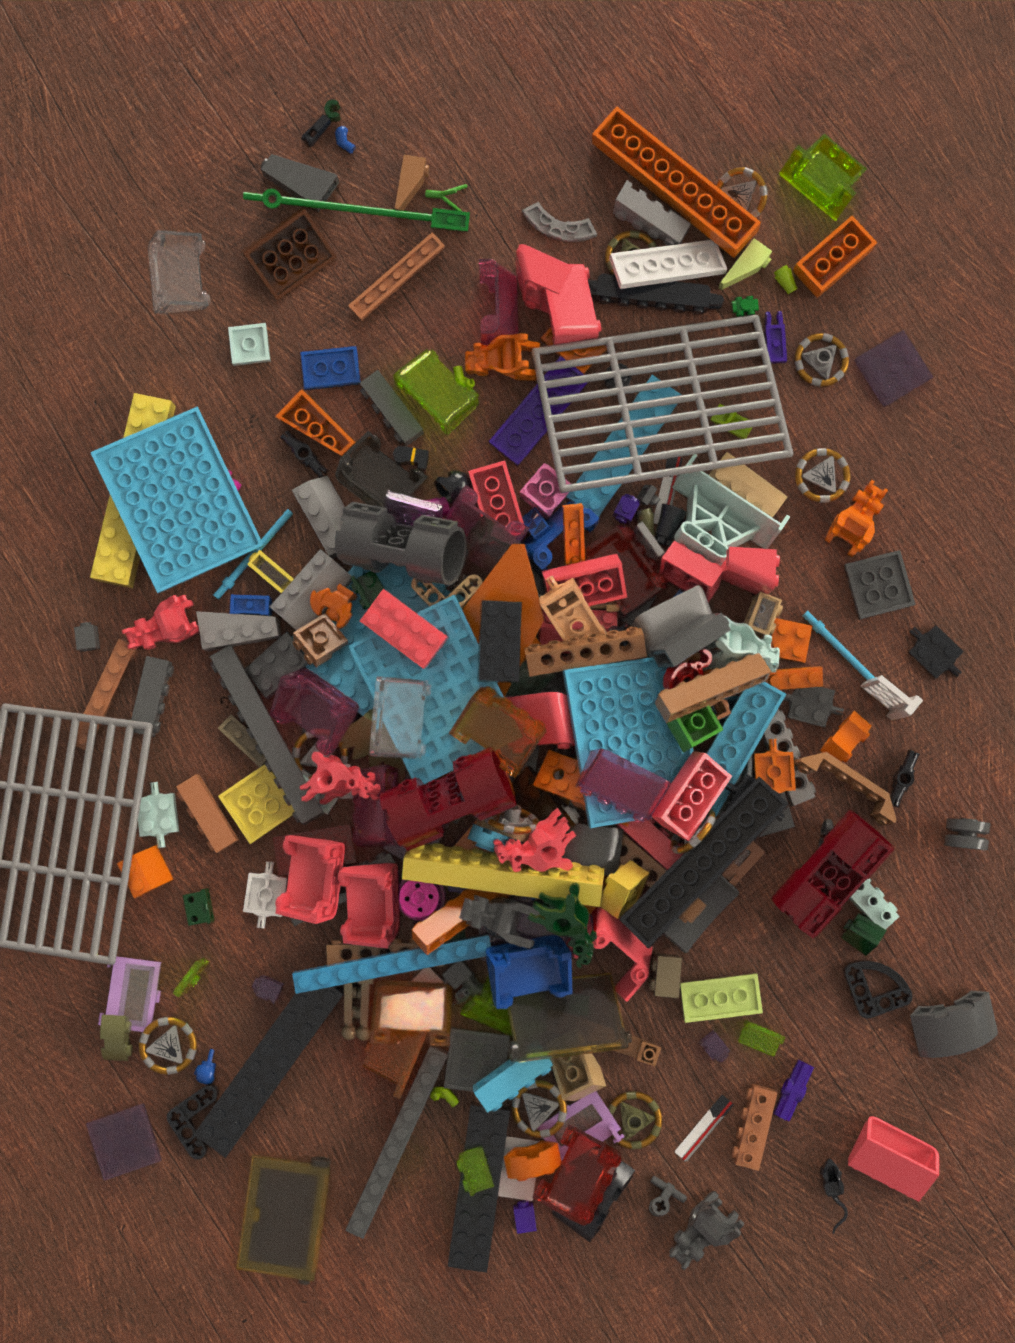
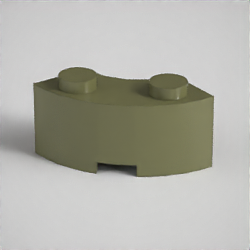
M102 1014L100 1039H104L105 1048H101L104 1060L128 1061L129 1056L132 1055L133 1045L130 1044L131 1041L129 1039L132 1023L127 1016Z

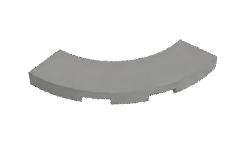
M539 202L522 210L527 221L536 230L549 238L564 242H580L597 237V233L589 218L576 222H562L547 213Z

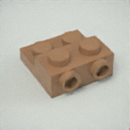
M325 613L293 632L294 647L297 651L302 650L305 653L304 658L309 665L314 664L315 667L331 659L334 652L348 644L346 637Z

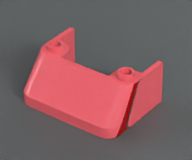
M596 907L589 915L587 925L589 934H591V931L597 933V939L593 941L594 948L602 949L611 941L635 962L613 988L628 1002L648 978L653 949L652 947L647 948L619 920L620 917L617 919L603 908ZM569 938L565 944L570 949L571 955L577 959L579 956L573 954V947L568 946V942L571 940Z

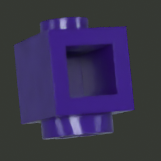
M623 495L613 513L615 520L622 524H630L640 505V501L632 495Z

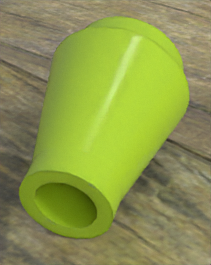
M787 265L774 272L776 276L774 278L787 294L798 289L791 268H788Z

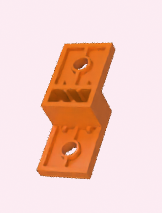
M548 750L533 784L534 787L570 800L575 807L586 811L578 760ZM557 771H564V776L561 779H555L554 775ZM630 822L619 823V824L628 827V825H629Z

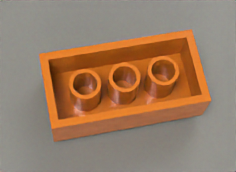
M851 216L797 262L793 272L818 298L873 251L877 242Z

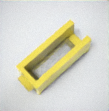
M261 550L254 552L248 560L247 565L280 593L294 580Z

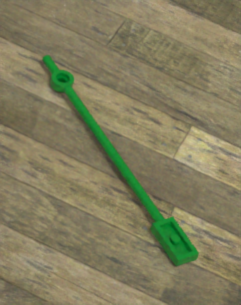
M267 189L263 194L243 192L244 200L263 202L269 209H276L281 204L429 221L431 222V228L468 232L470 212L433 208L432 214L285 197L281 196L276 189ZM271 196L276 198L274 203L269 202Z

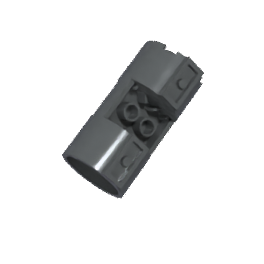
M351 502L343 508V515L341 517L343 523L340 531H336L335 536L336 555L339 560L343 561V564L362 567L373 573L381 572L389 563L399 567L406 566L408 575L423 583L434 582L452 585L458 579L464 565L467 544L465 532L461 527H458L457 521L421 515L413 522V526L396 523L394 517L387 513V508Z

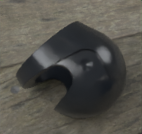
M462 471L448 472V478L438 477L434 481L439 494L442 497H446L450 504L466 499L472 489L469 476Z

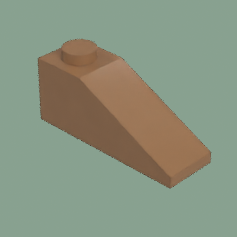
M404 155L395 210L403 211L424 184L425 177H428L430 168L427 165L426 158Z

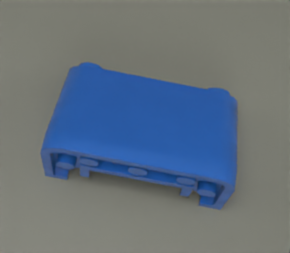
M567 502V503L564 504V505L577 504V503H575V502ZM583 506L584 530L591 533L597 527L599 517L592 510ZM562 507L546 520L551 528L550 531L537 541L530 535L521 543L525 544L530 565L540 577H542L541 571L548 570L547 566L552 561V553L547 546L563 533Z
M549 935L530 939L535 941L534 946L531 948L507 943L486 949V961L493 1003L496 1009L509 1008L513 1004V997L547 990L558 998L573 994L571 951L561 937Z

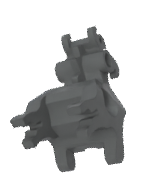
M474 894V900L464 899L459 918L467 921L466 924L471 927L481 929L483 926L490 935L496 938L503 939L517 946L531 948L534 946L535 941L521 937L520 933L516 932L521 913L539 915V912L531 906L506 897H497L489 901L487 898Z
M715 1191L710 1192L691 1210L686 1231L678 1230L674 1235V1240L677 1243L670 1249L669 1256L671 1258L674 1257L682 1265L681 1268L683 1270L689 1266L692 1259L698 1262L704 1256L702 1250L710 1245L714 1247L727 1245L741 1235L739 1230L744 1226V1222L741 1219L737 1221L739 1214L735 1210L726 1217L718 1209L723 1202L718 1198L719 1195Z

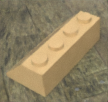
M726 452L721 460L733 459L735 457ZM746 465L713 469L709 476L772 518L787 499L785 494Z

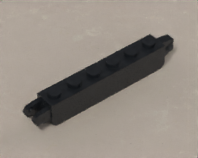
M602 273L598 276V280H588L591 296L595 297V301H599L601 304L636 305V307L642 309L655 307L656 310L660 311L673 309L678 313L691 311L693 314L702 315L707 313L708 309H721L724 302L722 295L710 293L711 289L709 286L703 284L673 281L620 289L616 276L612 274Z

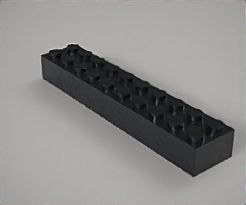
M759 776L714 822L706 837L696 847L685 852L619 920L647 948H651L789 807V804Z
M338 986L295 993L194 1135L226 1158L342 998L344 991Z

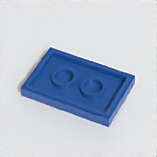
M357 346L300 352L304 390L360 384Z

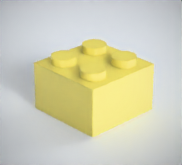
M631 860L625 865H620L614 874L611 873L606 879L607 885L601 894L600 907L617 919L621 917L639 900L649 872Z

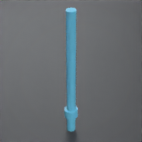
M289 509L283 513L263 536L261 541L264 546L250 552L231 575L225 577L222 581L223 584L213 596L219 600L228 589L235 585L236 579L248 567L247 564L250 556L254 552L262 550L293 515Z
M809 611L802 615L813 626L812 629L816 633L819 632L866 680L875 678L825 628V625L820 620L818 621Z

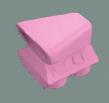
M544 463L521 489L520 497L532 508L536 507L544 518L549 519L554 509L569 492L561 493L559 491L556 471Z

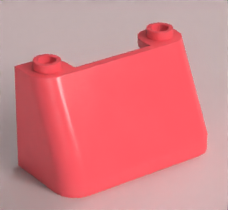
M569 264L572 266V269L559 295L542 287L550 317V327L554 335L552 337L553 345L597 339L599 332L602 331L600 320H596L588 279H590L588 267L585 268L584 264Z
M544 692L505 697L523 735L522 738L508 744V748L512 750V753L522 754L524 750H528V746L554 744L558 745V749H569L570 746H575L566 694Z
M294 835L285 836L283 849L286 854L291 855L287 891L276 899L275 914L313 924L333 919L338 909L341 886L340 882H338V873L343 868L345 844L325 839Z
M380 863L343 867L338 873V882H340L342 887H346L348 919L342 924L340 929L343 943L388 949L400 929L397 864Z

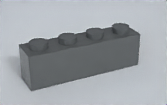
M379 370L360 382L361 394L366 400L368 398L373 403L371 407L377 415L380 413L384 417L383 423L388 429H393L395 432L393 436L399 444L403 442L407 447L424 434L423 428Z
M146 656L131 720L151 723L153 725L151 736L155 737L156 733L158 734L160 731L161 723L159 718L165 710L163 701L164 697L169 693L170 686L167 684L169 677L173 675L174 666L168 660ZM134 729L133 731L134 733L144 735V730Z

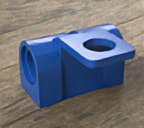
M231 595L230 614L271 616L272 609L270 606L272 605V598L262 595Z

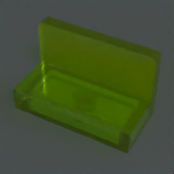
M746 1020L738 1042L768 1055L775 1056L779 1044L784 1043L785 1036Z

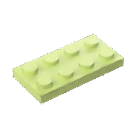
M757 973L680 983L685 1023L763 1013Z

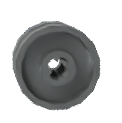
M947 818L946 829L958 832V835H946L944 846L988 851L989 840L977 837V834H989L991 823L968 818Z

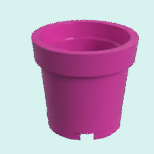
M403 879L400 881L399 909L408 918L423 921L432 912L444 907L446 901L444 885ZM417 883L420 884L419 888H416L415 886ZM429 894H432V895H433V898H432V899H430V898L428 897ZM406 896L409 897V901L405 900ZM419 907L423 909L422 912L418 911Z

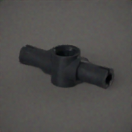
M290 430L285 431L288 438L282 434L280 439L291 448V452L298 461L309 467L319 478L323 477V473L326 474L328 469L318 461V457L312 452L310 446L304 444L303 441H299ZM302 451H309V455L307 457H300V453Z
M912 750L907 751L908 753L903 765H900L899 770L893 775V790L890 799L892 805L899 808L904 792H907L908 787L914 783L915 770L913 769L920 754L914 753L915 751ZM902 773L907 776V782L905 784L901 783L900 781V775Z

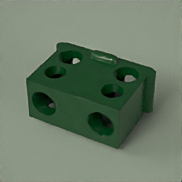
M208 888L202 889L200 892L183 895L188 926L214 922L215 918Z

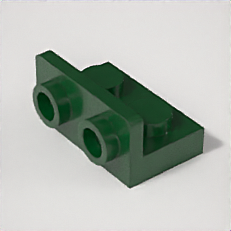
M371 571L358 578L355 576L350 577L353 581L351 587L355 594L359 593L362 598L359 602L364 610L369 609L384 589L377 574Z

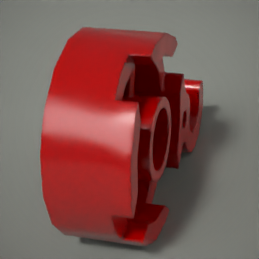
M701 649L698 651L701 656L699 661L689 660L688 662H681L675 667H669L663 676L664 689H673L683 681L687 683L698 675H704L702 669L708 667L712 662L711 652L707 649Z

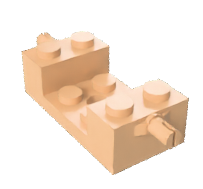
M549 576L546 579L551 590L539 597L540 605L563 641H567L571 637L584 638L590 634H607L604 626L599 623L585 601L582 591L573 578L559 585L553 576ZM574 622H582V628L579 630L573 629L572 625ZM604 644L600 647V649L605 650L609 647V645ZM583 648L580 652L587 653L590 649Z

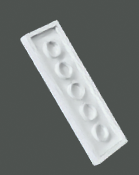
M712 240L611 253L609 257L620 289L726 274L727 271L720 249Z

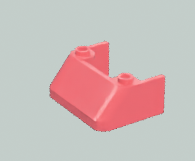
M520 244L516 251L515 272L523 301L528 308H536L549 314L542 287L559 295L572 266L530 246Z

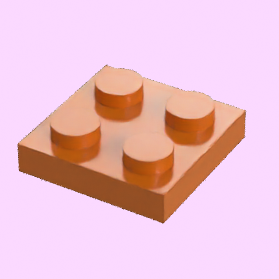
M775 618L776 628L771 635V647H778L780 649L779 659L804 664L806 662L812 625Z

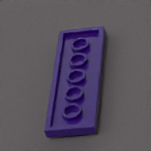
M560 356L556 362L565 361V359ZM570 367L548 371L544 375V379L548 381L584 374L577 368ZM589 382L547 388L548 398L578 394ZM538 383L489 440L490 445L517 467L547 433ZM572 402L550 405L552 415L562 414Z

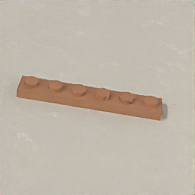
M433 232L429 234L348 305L351 311L362 321L444 250L445 245Z
M118 639L83 714L106 716L137 650L128 649V642ZM80 721L76 747L85 750L90 723ZM101 724L97 725L96 735L100 729Z

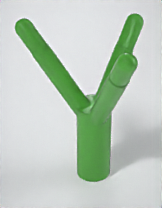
M464 184L445 191L426 190L425 197L442 199L456 211H461L445 195L457 193V191L467 188L468 185Z

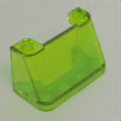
M426 349L393 375L394 383L401 390L404 388V391L407 394L409 393L434 418V421L442 426L441 429L449 435L479 405V395L474 389L471 388L469 390L438 359L439 356L434 350L431 349L429 351Z

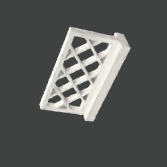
M882 675L867 680L860 686L890 710L886 715L890 720L911 716L923 701L917 695L908 697Z

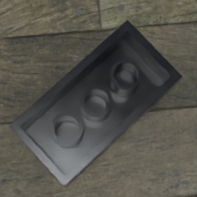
M481 601L477 682H519L522 602Z

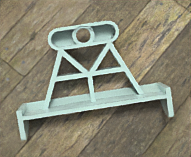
M693 454L686 466L693 465L692 463L696 459L697 454ZM703 471L681 474L672 486L673 489L688 498L686 522H683L676 532L674 541L686 545L689 550L703 555L706 560L717 563L719 566L726 560V552L729 547H737L749 540L763 549H768L790 518V516L786 515L781 523ZM710 530H711V531H712V535H710V534L707 533L706 531H710Z

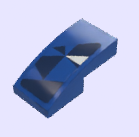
M536 507L522 517L524 525L536 541L551 530L549 524Z

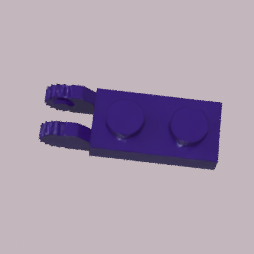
M777 311V325H771L770 312H765V340L771 364L787 362L785 324H783L782 311Z

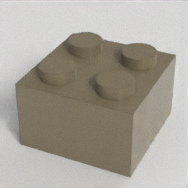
M654 953V957H651L650 969L653 971V977H649L648 988L654 996L679 998L682 963L680 956Z

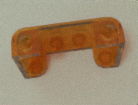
M486 686L481 687L471 697L449 734L463 744L472 739L484 748L492 747L497 756L503 760L499 768L516 778L547 730L542 721L533 719L527 711L517 708L509 699L499 696L493 688Z
M385 980L377 982L374 987L370 1043L390 1044V1030L430 1031V1046H450L453 1003L452 987L446 983ZM383 1032L386 1036L380 1038L375 1033ZM443 1035L446 1038L443 1040H437L435 1036Z

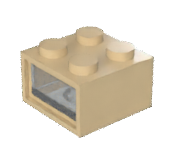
M763 592L753 596L744 623L751 626L759 639H763L764 635L773 634L776 628L775 618L780 616L783 608L781 606V599Z

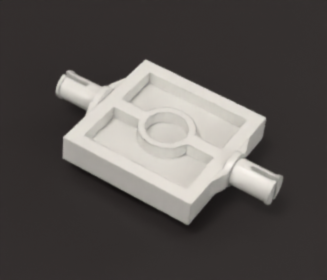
M266 861L265 873H249L243 912L253 913L258 916L257 928H265L266 917H283V915L275 914V902L278 896L286 892L288 878L278 877L273 874L275 862Z

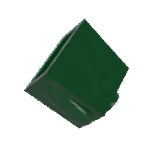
M858 913L852 920L850 918L843 926L845 930L841 938L866 956L878 946L887 930Z

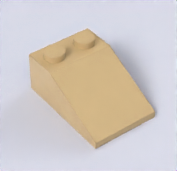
M574 1029L545 1044L549 1058L553 1063L552 1068L562 1100L577 1101L606 1087L601 1068L578 1029Z

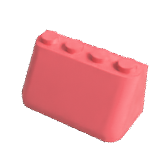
M874 1116L869 1117L865 1122L848 1158V1165L853 1169L882 1182L918 1202L939 1177V1153L933 1146Z

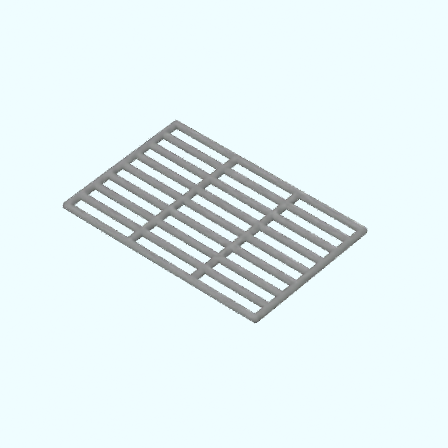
M758 315L537 347L531 350L559 491L561 493L793 456V449ZM753 323L755 332L689 342L688 332ZM680 334L682 343L618 353L615 352L614 347L615 343ZM757 339L759 345L758 349L693 358L691 350ZM602 345L607 346L608 354L541 364L540 355ZM684 350L686 360L620 370L617 361ZM761 356L763 365L702 375H697L695 367L697 365ZM610 362L612 371L548 381H545L543 374L544 371ZM684 367H688L690 375L689 377L623 386L621 377ZM766 373L768 381L701 392L699 384L700 382ZM614 378L616 388L548 398L547 388ZM687 384H692L694 392L692 394L627 403L625 394ZM770 389L772 399L709 409H705L703 401L704 399ZM617 395L619 405L552 415L550 405ZM691 401H696L698 409L696 411L632 421L629 416V411ZM774 406L776 416L714 426H709L707 418L708 416ZM619 412L622 415L623 422L561 432H555L554 428L555 422ZM700 418L701 428L634 438L632 428ZM777 423L780 429V433L720 443H713L711 435L713 433ZM624 429L627 438L560 450L557 440ZM704 435L706 444L638 455L636 445ZM776 441L783 442L784 451L717 461L715 452ZM629 447L630 457L562 467L561 457ZM708 452L710 461L642 473L640 466L642 462ZM629 464L633 465L634 474L567 485L564 475Z
M2 704L0 710V759L8 712L18 713L7 782L0 781V789H5L0 819V868L10 869L0 930V947L114 965L117 956L153 725L148 722ZM26 714L36 715L25 784L15 783ZM44 717H51L54 720L43 787L34 786L33 779ZM61 720H72L61 789L50 788ZM79 722H89L79 792L69 791ZM104 724L108 725L98 789L97 794L87 793L97 725ZM116 726L126 727L115 797L105 796ZM134 729L144 730L134 797L133 800L125 799L123 794ZM13 790L23 792L12 861L2 860ZM31 793L41 794L31 860L30 864L20 863ZM49 796L59 797L48 867L38 865L48 799ZM67 798L77 799L66 869L56 868ZM85 801L95 802L85 870L84 872L74 871ZM103 803L114 806L103 874L99 875L93 874L92 871ZM121 806L132 807L122 873L121 878L110 875ZM18 870L28 872L18 939L15 942L7 940ZM36 873L47 875L34 945L25 943ZM54 876H60L65 878L54 946L52 948L43 946ZM72 879L83 880L72 950L61 949ZM93 881L101 883L89 954L80 952L90 883ZM109 884L119 885L109 955H98Z

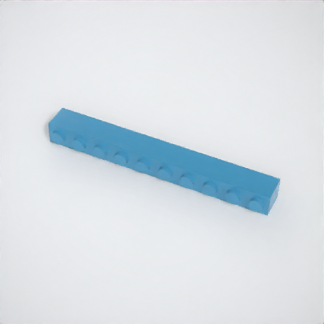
M483 934L447 941L428 955L420 947L294 971L292 976L296 994L485 957L486 949L491 947L489 935Z

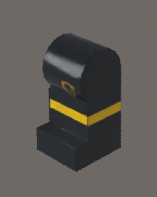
M398 446L393 451V458L395 463L400 466L406 464L418 466L419 472L426 473L429 451Z

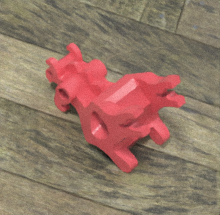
M176 595L170 596L158 605L154 616L150 620L146 621L145 618L134 621L135 627L122 630V634H126L129 645H127L128 649L133 650L143 646L144 649L150 650L156 647V642L180 643L199 634V625L196 622L190 623L185 609L194 606L192 600H187L186 595L179 597Z
M313 752L311 758L317 764V771L307 783L300 786V790L308 789L306 795L301 797L302 801L307 802L320 793L325 794V797L319 800V802L325 805L336 797L345 796L350 791H352L354 796L359 793L360 797L366 799L369 798V795L373 800L379 799L377 795L380 793L381 787L377 783L374 785L376 780L375 773H367V776L370 777L366 778L361 774L358 766L346 767L339 757L335 755H330L327 758L320 752Z
M557 808L548 818L539 821L536 829L529 834L528 840L524 844H521L519 839H509L503 845L500 840L495 839L493 841L495 845L494 851L500 863H504L506 860L510 861L514 872L521 871V864L529 865L534 870L540 872L547 871L553 867L569 871L573 867L571 860L561 856L565 854L567 844L576 834L574 831L565 834L570 829L567 824L568 820L565 816L557 819L562 814Z

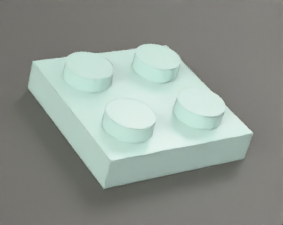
M266 323L228 327L233 366L271 362Z

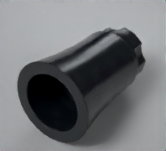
M662 504L659 521L654 533L656 534L654 538L658 544L666 547L671 546L672 540L675 539L674 536L687 514L686 511L672 505Z

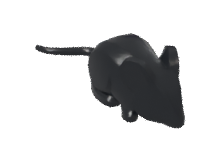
M828 1158L820 1168V1174L823 1175L824 1192L844 1209V1217L833 1228L832 1234H834L836 1228L847 1219L848 1211L847 1207L838 1198V1195H843L844 1185L841 1180L842 1172L833 1160Z

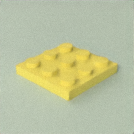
M265 764L218 796L250 844L293 816L292 813L295 812L292 805L288 806L283 798L286 794L282 788L278 789L273 780L276 778L273 771L269 772Z

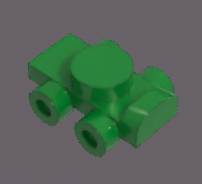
M747 296L743 300L742 297H736L735 301L731 302L732 313H736V317L744 316V312H747L748 316L755 315V311H759L758 299H753V296Z

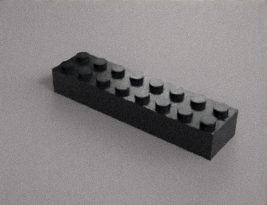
M471 1101L447 1267L487 1273L510 1107L501 1106L495 1112L491 1110L487 1113L480 1102Z

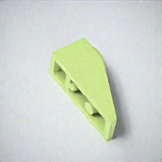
M754 238L723 278L718 288L723 290L758 273L762 267L766 268L772 260L769 258L772 251Z

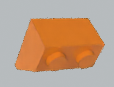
M157 845L132 855L128 887L134 898H138L174 880ZM123 860L117 863L121 873L123 867Z

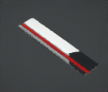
M668 458L665 469L681 467L683 458ZM679 475L663 477L659 493L660 501L656 506L654 515L655 524H658L662 504H673L676 490L672 486Z
M721 1095L675 1150V1153L684 1161H688L734 1104L724 1095Z

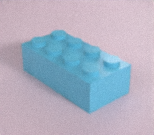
M536 1039L474 1084V1094L487 1113L491 1110L495 1112L503 1105L502 1102L507 1098L511 1100L519 1094L518 1090L531 1086L535 1082L534 1079L540 1074L544 1076L552 1070L550 1067L553 1066V1063Z

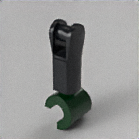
M332 99L326 102L324 107L326 115L322 114L302 135L301 140L308 142L309 147L315 145L332 122L341 120L340 114L332 112L340 109L337 100ZM312 132L316 133L314 137L311 136Z

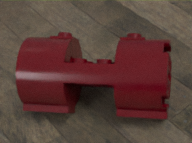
M492 747L472 755L469 754L457 758L453 761L454 772L439 780H432L427 785H424L420 778L415 777L413 779H406L401 784H398V786L380 793L382 811H385L388 827L400 847L403 846L407 851H410L443 837L442 825L470 813L482 821L516 806L515 795L511 789L506 772Z
M850 809L823 838L824 843L800 869L797 868L771 897L779 910L785 913L800 930L813 939L842 910V906L865 880L869 879L896 850L884 836Z

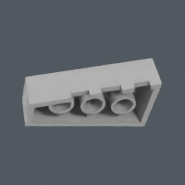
M627 180L616 198L613 214L619 220L630 222L634 228L648 232L650 237L664 241L667 246L681 244L689 231L691 223L671 210L666 212L660 202L657 200L650 201L646 197L647 193L641 189L637 192L631 188L632 183Z
M196 611L202 649L206 651L224 649L229 645L235 647L274 640L282 636L280 621L273 616Z

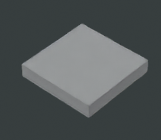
M643 521L639 523L632 532V535L651 562L656 563L665 552Z

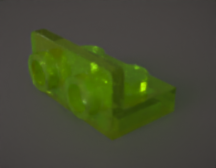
M482 1146L459 1153V1160H456L459 1172L464 1173L465 1179L462 1180L466 1192L469 1191L470 1196H474L476 1192L494 1187Z

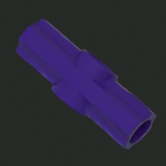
M799 1059L797 1060L790 1078H787L782 1086V1095L773 1112L775 1115L790 1121L797 1104L804 1098L807 1082L814 1069L813 1066Z

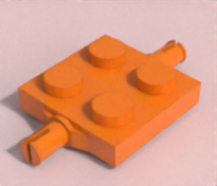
M768 739L769 751L753 754L755 779L760 776L778 793L796 791L793 752L777 750V739Z

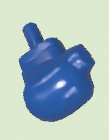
M213 1049L209 1051L207 1062L202 1061V1065H198L194 1071L196 1080L202 1084H211L215 1079L216 1064L212 1063L215 1051Z

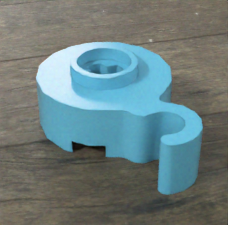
M476 824L472 825L468 839L476 842L475 846L494 852L495 845L493 841L495 839L500 840L503 845L509 839H513Z

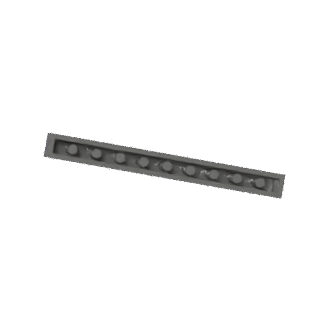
M229 645L211 655L210 658L213 662L210 665L215 673L219 672L221 676L219 681L224 690L227 688L230 692L228 696L233 706L237 705L240 710L237 714L242 723L246 721L249 727L246 731L250 738H255L258 744L255 747L260 756L264 754L267 760L264 763L268 771L274 772L276 778L273 780L278 789L282 788L286 794L283 798L288 806L292 805L295 811L292 815L296 822L306 825L324 815L315 796L307 802L302 801L301 797L306 795L308 789L300 790V786L307 783L232 646Z
M432 1043L430 1044L345 1231L364 1239L449 1051Z

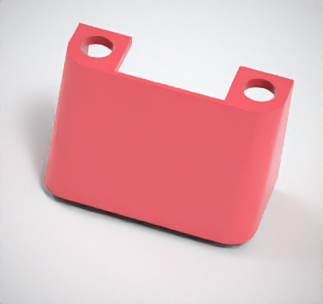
M729 547L726 552V560L720 566L724 569L721 580L755 595L759 592L770 594L775 587H778L779 575H776V567H779L780 556L777 555V550Z

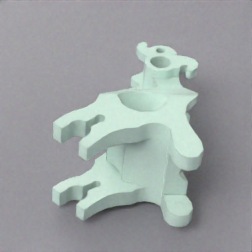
M726 616L731 630L705 647L707 650L718 647L722 651L712 655L711 664L703 668V671H706V669H721L732 661L738 662L742 660L746 655L760 653L771 672L775 673L779 667L780 649L778 647H771L772 636L767 634L764 635L763 639H759L751 626L745 623L733 622Z

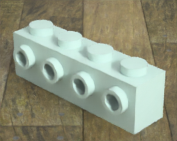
M869 878L865 880L849 899L867 919L886 930L900 917L896 913L898 909L891 902L887 903L883 897L885 895L877 887L874 888L870 884L871 879Z

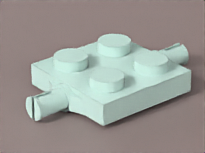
M151 782V794L141 798L138 817L140 837H156L157 848L166 847L165 835L179 832L175 793H159L158 782Z

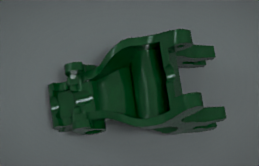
M572 883L570 885V893L566 898L551 897L541 892L539 898L544 903L535 901L532 906L539 912V915L530 913L527 919L543 925L551 933L571 938L568 946L573 947V954L579 956L576 962L577 967L581 968L582 964H589L592 960L594 952L593 941L597 939V933L591 931V934H589L587 931L589 912L579 901V884Z

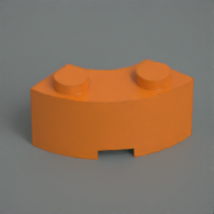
M853 711L841 723L833 737H829L820 751L822 753L827 752L839 761L846 763L853 754L851 752L860 741L863 743L869 737L868 731L872 725L856 711Z
M544 1140L527 1147H514L504 1156L507 1177L517 1181H525L528 1178L552 1174L555 1172V1169L562 1165L558 1143Z

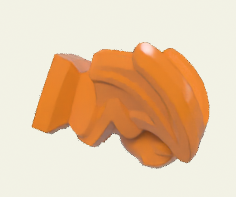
M339 584L337 591L331 593L329 588L317 593L313 590L310 597V605L318 616L322 615L323 608H328L325 614L330 620L337 622L336 627L338 629H342L352 617L351 609L353 604L351 601L356 600L358 596Z

